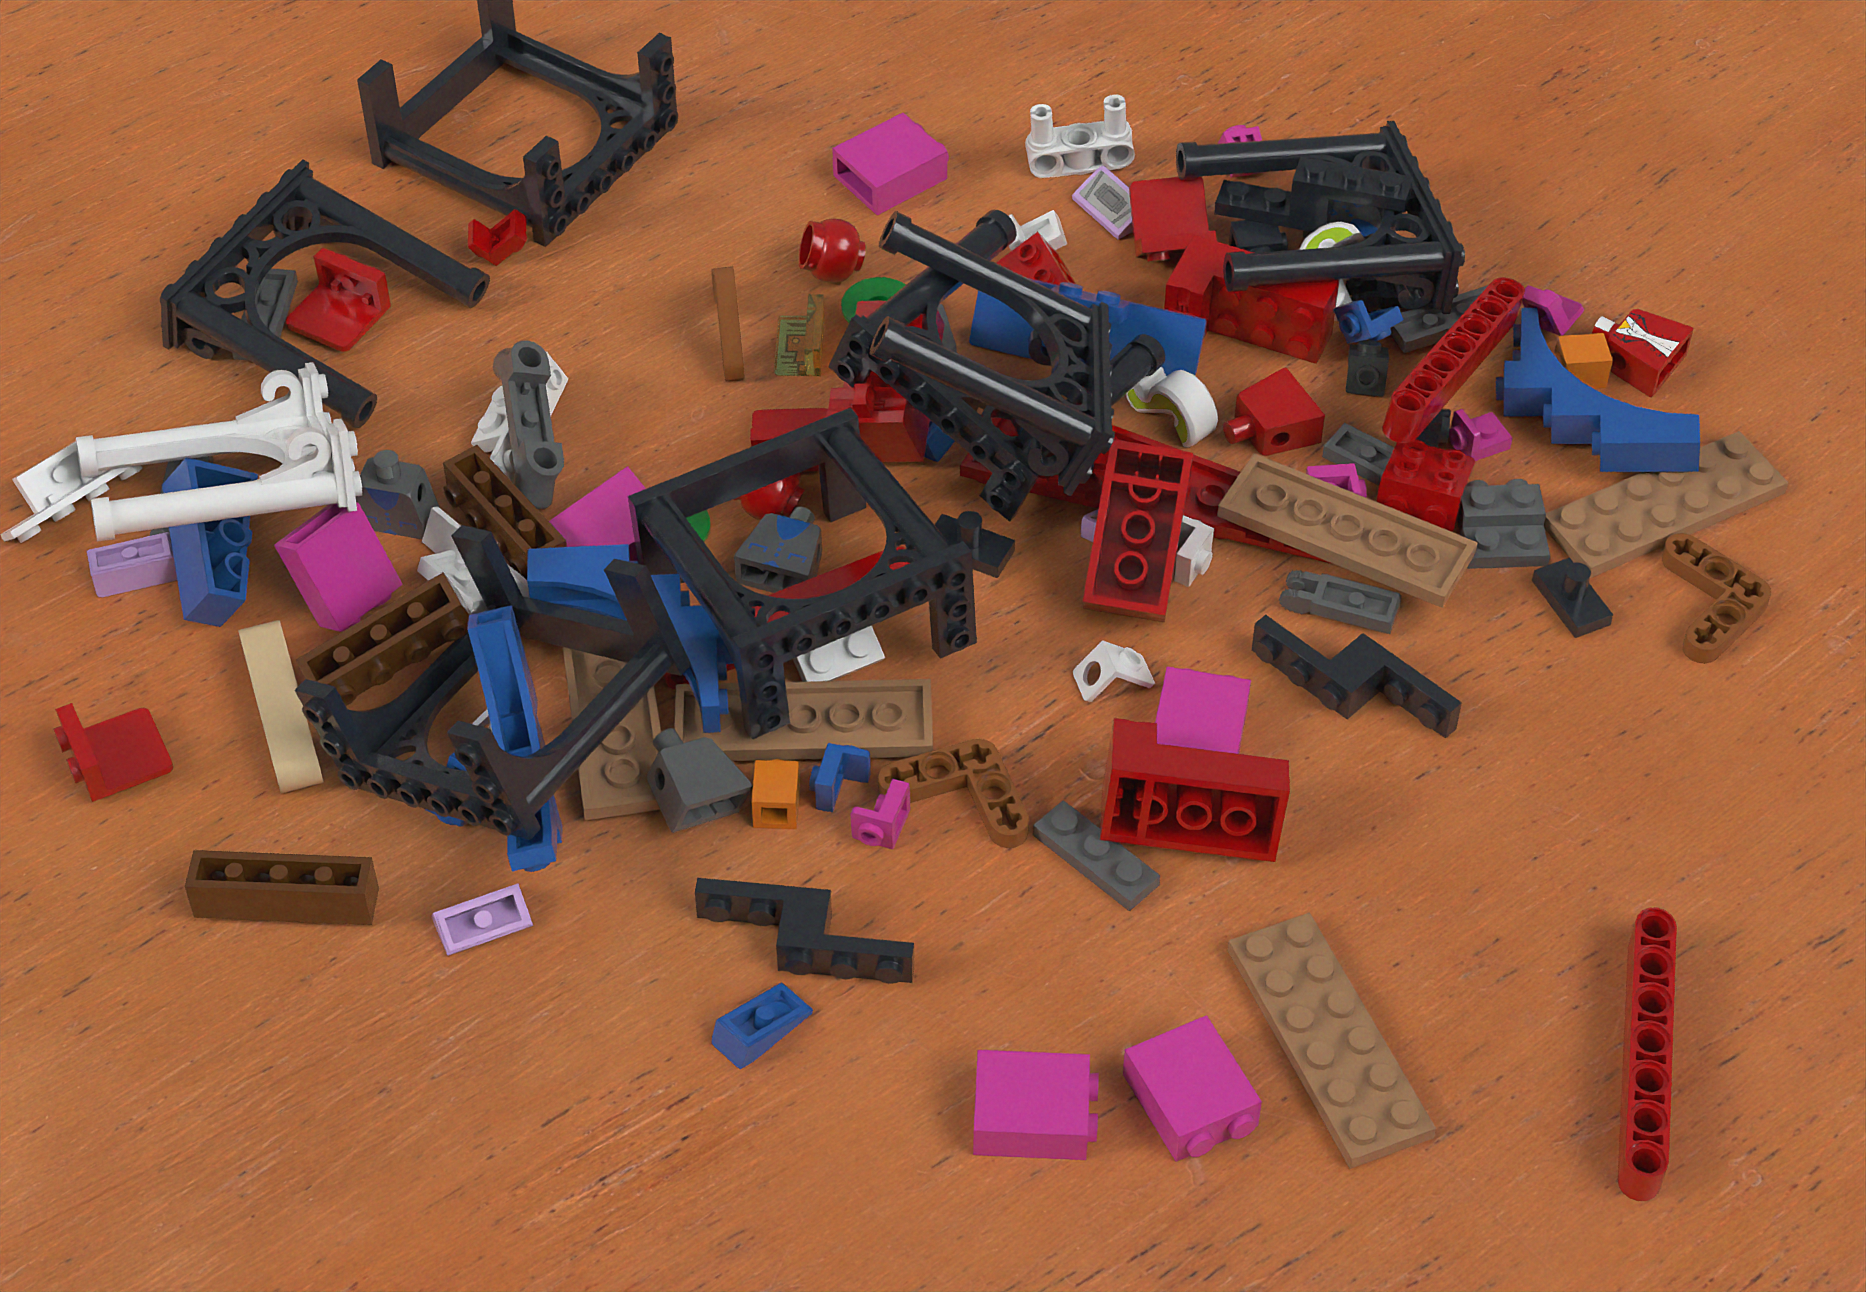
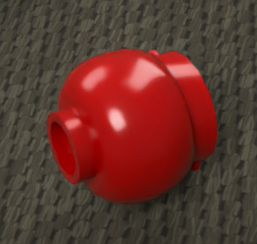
M826 219L821 221V223L809 221L804 229L800 243L799 267L800 269L811 271L815 278L824 282L836 283L845 281L852 275L853 271H860L865 258V242L860 241V236L855 226L842 219Z
M801 472L733 500L739 499L745 512L760 521L766 514L770 513L783 514L789 518L792 510L805 492L803 488L799 487L802 478Z

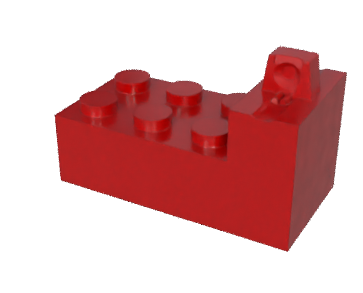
M1194 235L1166 283L1164 309L1206 319L1207 325L1204 338L1208 331H1212L1317 364L1332 336L1335 317L1334 308H1336L1340 280L1250 286L1246 291L1229 292L1226 288L1223 274L1225 254L1227 252L1243 251L1245 254L1253 252Z
M858 301L856 314L859 317L864 315L867 318L886 301ZM937 309L936 323L942 341L945 324ZM923 314L918 316L908 326L922 329ZM871 371L865 384H855L854 388H852L844 381L843 388H831L826 417L851 407L858 416L860 437L881 462L924 461L930 419L914 408L909 401L889 384L882 381L875 372Z
M1113 440L1108 453L1083 596V609L1165 623L1192 470L1193 452Z
M1114 718L1102 786L1100 840L1276 862L1290 794L1289 760L1157 744V723L1134 722L1127 719Z

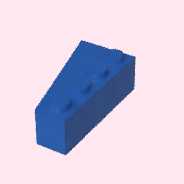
M186 457L162 484L163 493L249 482L257 480L258 474ZM250 516L169 527L184 620L221 627L246 601L250 562L246 555L247 547L252 543L253 532L249 529Z

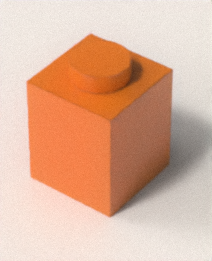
M1604 333L1558 336L1555 352L1552 353L1562 366L1593 389L1606 388L1613 360Z
M782 759L755 760L751 801L753 828L797 829L800 796L799 761H785Z

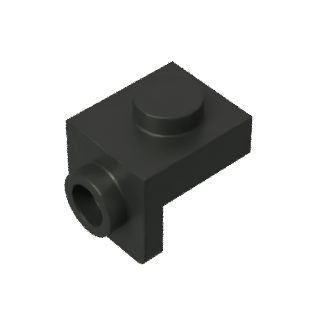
M1372 340L1358 341V345L1349 344L1346 380L1347 393L1383 396L1385 394L1389 363L1388 348L1381 347L1382 344L1380 342Z

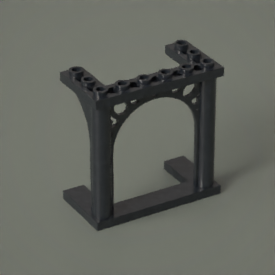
M477 0L482 37L402 107L399 106L393 64L380 59L357 79L372 164L385 169L393 161L506 216L516 209L526 216V225L532 228L534 242L546 247L552 240L561 235L566 227L580 214L585 213L588 207L602 193H606L619 177L628 172L636 161L646 152L652 150L654 145L667 132L675 128L679 115L676 103L671 37L658 33L637 52L639 72L629 75L613 74L517 32L512 0ZM504 63L582 98L595 110L601 122L600 136L593 149L579 162L564 170L561 168L558 141L545 136L523 156L524 178L506 177L490 173L419 140V138ZM609 109H611V110H613L614 112L608 113L607 111H608ZM630 121L622 129L611 127L616 122Z
M851 407L627 496L638 564L646 565L650 575L679 574L681 584L685 582L711 618L737 671L744 729L751 739L790 724L783 663L800 655H804L928 601L932 649L940 659L977 643L972 551L963 541L952 546L860 437L858 416ZM819 465L823 513L830 522L865 509L866 502L882 521L887 536L886 545L879 561L864 577L852 585L831 594L804 599H785L754 592L731 578L686 518ZM900 545L906 546V549L896 550ZM897 562L910 563L895 570L889 567ZM760 606L761 608L756 616L755 608L752 607ZM785 611L789 613L767 623L770 616L776 612Z
M461 525L451 537L487 607L483 612L512 605L521 637L627 663L560 735L531 755L520 757L502 750L491 729L458 720L447 731V734L456 749L455 756L467 771L445 767L429 755L427 742L433 721L441 709L478 672L468 630L463 637L455 640L408 689L384 706L366 711L349 710L336 687L305 679L294 691L303 705L302 712L304 716L315 726L321 737L320 744L322 748L332 757L338 767L340 780L350 789L364 790L374 793L383 799H394L404 802L413 808H424L434 811L443 817L450 816L464 820L473 826L480 825L494 829L506 836L514 835L531 840L541 829L535 814L666 672L681 676L691 666V663L646 565L613 559L604 569L627 619L622 620L522 596L492 532ZM415 752L404 761L395 759L404 753Z

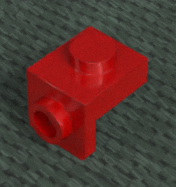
M516 209L491 229L476 219L468 223V248L475 255L486 259L495 266L499 265L513 252H519L527 240L526 216Z

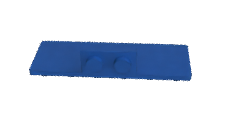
M1030 279L1090 308L1092 303L1097 306L1101 302L1108 305L1109 322L1111 323L1109 343L1112 344L1110 360L1137 335L1146 334L1155 338L1164 349L1165 362L1161 367H1163L1166 376L1177 370H1184L1196 376L1207 325L1206 319L1121 300V295L1113 292L1098 291L1095 294L1083 291L1082 286L1073 283L1061 282L1060 285ZM978 291L969 343L974 346L1032 359L1029 355L1028 341L1030 333L1034 329L1009 306Z

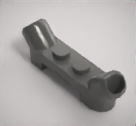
M528 340L519 341L512 348H505L498 352L494 358L493 371L499 380L502 381L515 469L514 485L537 509H546L552 504L555 480L564 467L562 443L554 442L546 383L551 377L547 353L541 346Z

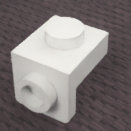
M1054 210L1022 226L1018 224L1012 214L1009 215L1017 231L1015 241L1009 245L1011 251L1037 231L1055 250L1067 245L1060 219Z
M1184 515L1178 543L1180 550L1176 556L1174 581L1189 587L1198 573L1203 575L1211 563L1214 528Z

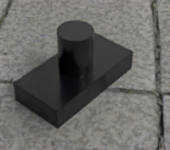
M965 511L959 515L958 519L941 514L935 523V526L952 546L962 541L972 551L973 570L992 577H999L1015 551V540L983 529L982 517L975 511Z
M1569 557L1534 570L1532 582L1572 635L1577 638L1610 626L1613 613L1590 585L1591 570L1583 563H1573Z

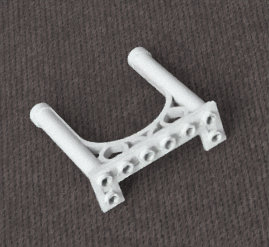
M313 362L305 363L306 368L298 369L299 379L293 373L286 370L271 372L264 378L261 384V394L264 400L271 402L235 416L236 420L98 439H93V435L76 437L82 477L99 475L98 471L184 460L186 457L199 458L236 452L265 455L282 463L278 469L259 476L260 479L249 482L109 501V497L91 499L97 542L115 539L117 534L336 503L339 508L347 507L349 512L357 511L356 496H362V484L359 471H355L354 462L351 458L352 456H358L356 436L354 431L347 430L342 418L333 419L332 423L330 413L323 412L322 398H328L325 374H319ZM286 386L289 388L287 395L273 400L278 387Z

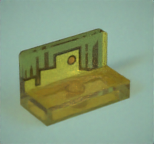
M808 294L807 316H779L774 367L775 375L821 376L825 325L824 294Z

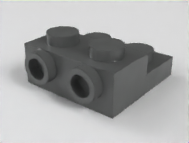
M1513 479L1505 485L1488 486L1483 480H1474L1467 484L1462 496L1457 522L1461 536L1478 542L1476 554L1467 569L1538 567L1548 565L1550 552L1544 529L1546 512L1539 484H1528L1523 479Z

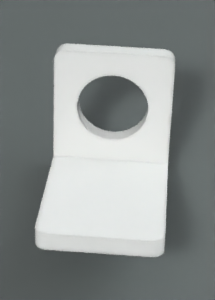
M1103 640L1073 670L1074 678L1083 699L1088 702H1092L1116 677L1147 688H1151L1155 684L1148 666L1140 653L1131 648H1123ZM1099 663L1101 667L1100 677L1094 685L1090 686L1087 681L1088 671L1093 664Z

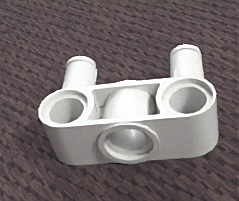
M1110 95L1104 99V121L1075 123L1069 126L1053 127L1052 109L1049 105L1038 104L1030 109L1031 132L1026 138L1025 147L1030 171L1036 177L1049 178L1084 175L1094 172L1101 166H1105L1108 170L1121 169L1131 164L1134 160L1135 152L1132 143V129L1126 121L1125 99L1120 95Z

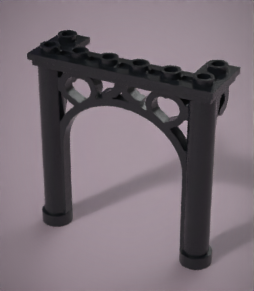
M1387 121L1386 126L1380 127L1379 133L1197 145L1196 142L1178 143L1176 167L1180 180H1196L1199 176L1296 170L1300 157L1321 159L1326 162L1343 165H1356L1361 168L1395 172L1400 175L1413 177L1412 189L1405 212L1408 214L1378 208L1382 223L1373 235L1361 242L1341 247L1249 254H1245L1243 251L1227 252L1224 257L1223 274L1225 285L1229 292L1246 291L1250 286L1374 277L1378 281L1395 283L1394 293L1400 305L1406 309H1419L1431 301L1434 308L1440 309L1443 314L1451 313L1453 298H1456L1459 292L1457 277L1459 267L1463 266L1465 262V250L1462 243H1458L1453 233L1451 222L1446 220L1441 210L1439 199H1435L1430 190L1428 178L1424 177L1420 171L1417 157L1413 156L1410 152L1406 136L1400 133L1395 121ZM1395 231H1408L1416 237L1406 238ZM1406 286L1417 287V289L1408 291Z
M302 159L292 170L288 169L285 171L279 183L269 192H264L257 200L256 205L246 215L241 214L234 222L233 227L223 237L216 238L209 250L199 260L192 261L184 275L174 284L171 283L165 287L160 296L163 347L169 350L174 346L178 349L185 342L192 352L204 359H211L221 348L243 356L270 373L276 370H286L293 373L298 379V369L306 368L305 363L313 362L318 373L325 374L327 381L328 398H322V404L341 414L343 421L355 428H360L372 415L377 404V395L279 338L260 319L255 305V298L263 278L270 269L289 254L311 245L330 242L350 243L377 253L469 308L476 306L483 298L489 286L490 276L476 267L468 268L314 179L313 171L309 169V162ZM273 231L275 235L274 238L262 241L269 233ZM244 258L248 261L246 272L236 267ZM236 283L243 287L245 293L231 298H222L217 296L215 291L223 284ZM245 310L246 320L248 323L236 317L232 313Z
M990 210L977 221L976 227L956 244L991 261L1015 241L1017 231L1014 222L1006 213L1000 210ZM927 267L867 318L864 315L859 317L857 314L851 318L828 367L852 388H854L855 384H865L871 371H873L882 381L895 389L914 408L936 424L943 433L950 436L970 453L976 461L992 472L979 496L993 510L999 512L1010 522L1016 516L1040 476L1028 464V445L1035 438L1016 423L1015 417L891 359L885 362L870 355L874 336L880 324L887 316L904 323L905 329L943 346L936 323L937 308L943 300L964 283ZM923 314L922 329L908 326L918 316ZM1146 334L1137 335L1110 360V364L1113 365L1110 376L1111 386H1113L1111 407L1145 376L1153 375L1164 364V349L1152 336ZM978 407L984 410L981 415L976 412ZM998 417L1011 420L1018 436L1004 434L992 423L991 418ZM1042 445L1043 456L1051 457L1054 455Z
M895 211L885 225L880 237L879 248L893 255L899 252L1009 306L1034 329L1030 333L1028 341L1030 357L1040 365L1052 366L1050 376L1040 380H1021L1003 375L905 329L904 323L889 316L882 321L874 336L870 355L885 362L891 359L1015 417L1016 423L1035 438L1028 445V464L1030 468L1042 476L1058 475V484L1063 486L1065 494L1071 496L1079 483L1085 484L1088 481L1094 468V461L1100 453H1107L1115 437V432L1112 431L1114 409L1111 408L1113 386H1111L1110 376L1113 365L1110 364L1112 344L1109 343L1111 323L1109 322L1108 305L1103 302L1099 306L1092 303L1090 308L911 223L912 219ZM1061 395L1068 398L1073 404L1066 401ZM1042 445L1054 455L1051 457L1043 456Z

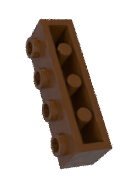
M478 445L443 462L446 486L443 487L448 502L452 507H459L465 513L471 527L491 531L502 555L509 561L510 567L526 580L528 549L567 547L566 539Z
M442 572L299 657L296 661L306 679L336 687L344 704L347 706L359 694L374 685L388 682L396 672L411 663L423 661L430 655L431 651L446 642L455 641L463 637L468 630L469 615L472 614L460 592L445 573Z
M193 850L185 890L194 918L372 925L379 886L372 857Z

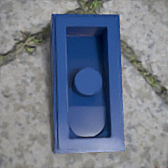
M781 982L718 1018L711 1041L717 1050L736 1067L742 1069L758 1059L812 1014L813 1009Z

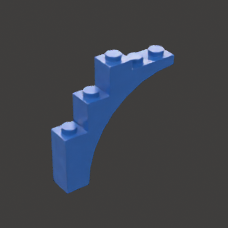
M1521 308V324H1513V347H1521V350H1513V361H1504V377H1496V401H1504V417L1543 416V428H1551V444H1592V456H1600V472H1699L1700 420L1698 414L1667 413L1637 407L1608 397L1584 384L1564 368L1548 348L1540 329L1537 308Z
M629 544L528 549L527 583L529 597L627 620L604 569L613 559L637 564L638 561H630ZM651 575L691 663V666L683 675L689 681L698 702L703 733L721 732L720 715H727L729 712L727 689H719V681L727 680L726 664H734L717 628L702 605L690 606V591H681L680 575Z
M512 605L469 615L468 633L481 679L492 733L499 747L507 753L520 757L531 755L543 748L545 742L537 717L538 699ZM554 795L535 814L541 829L531 840L514 835L507 836V856L512 872L521 869L527 872H534L544 869L551 862L556 861L557 844L562 843L563 826Z

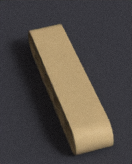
M280 620L238 630L281 794L324 783L307 718L302 712L303 705L294 691L298 685Z

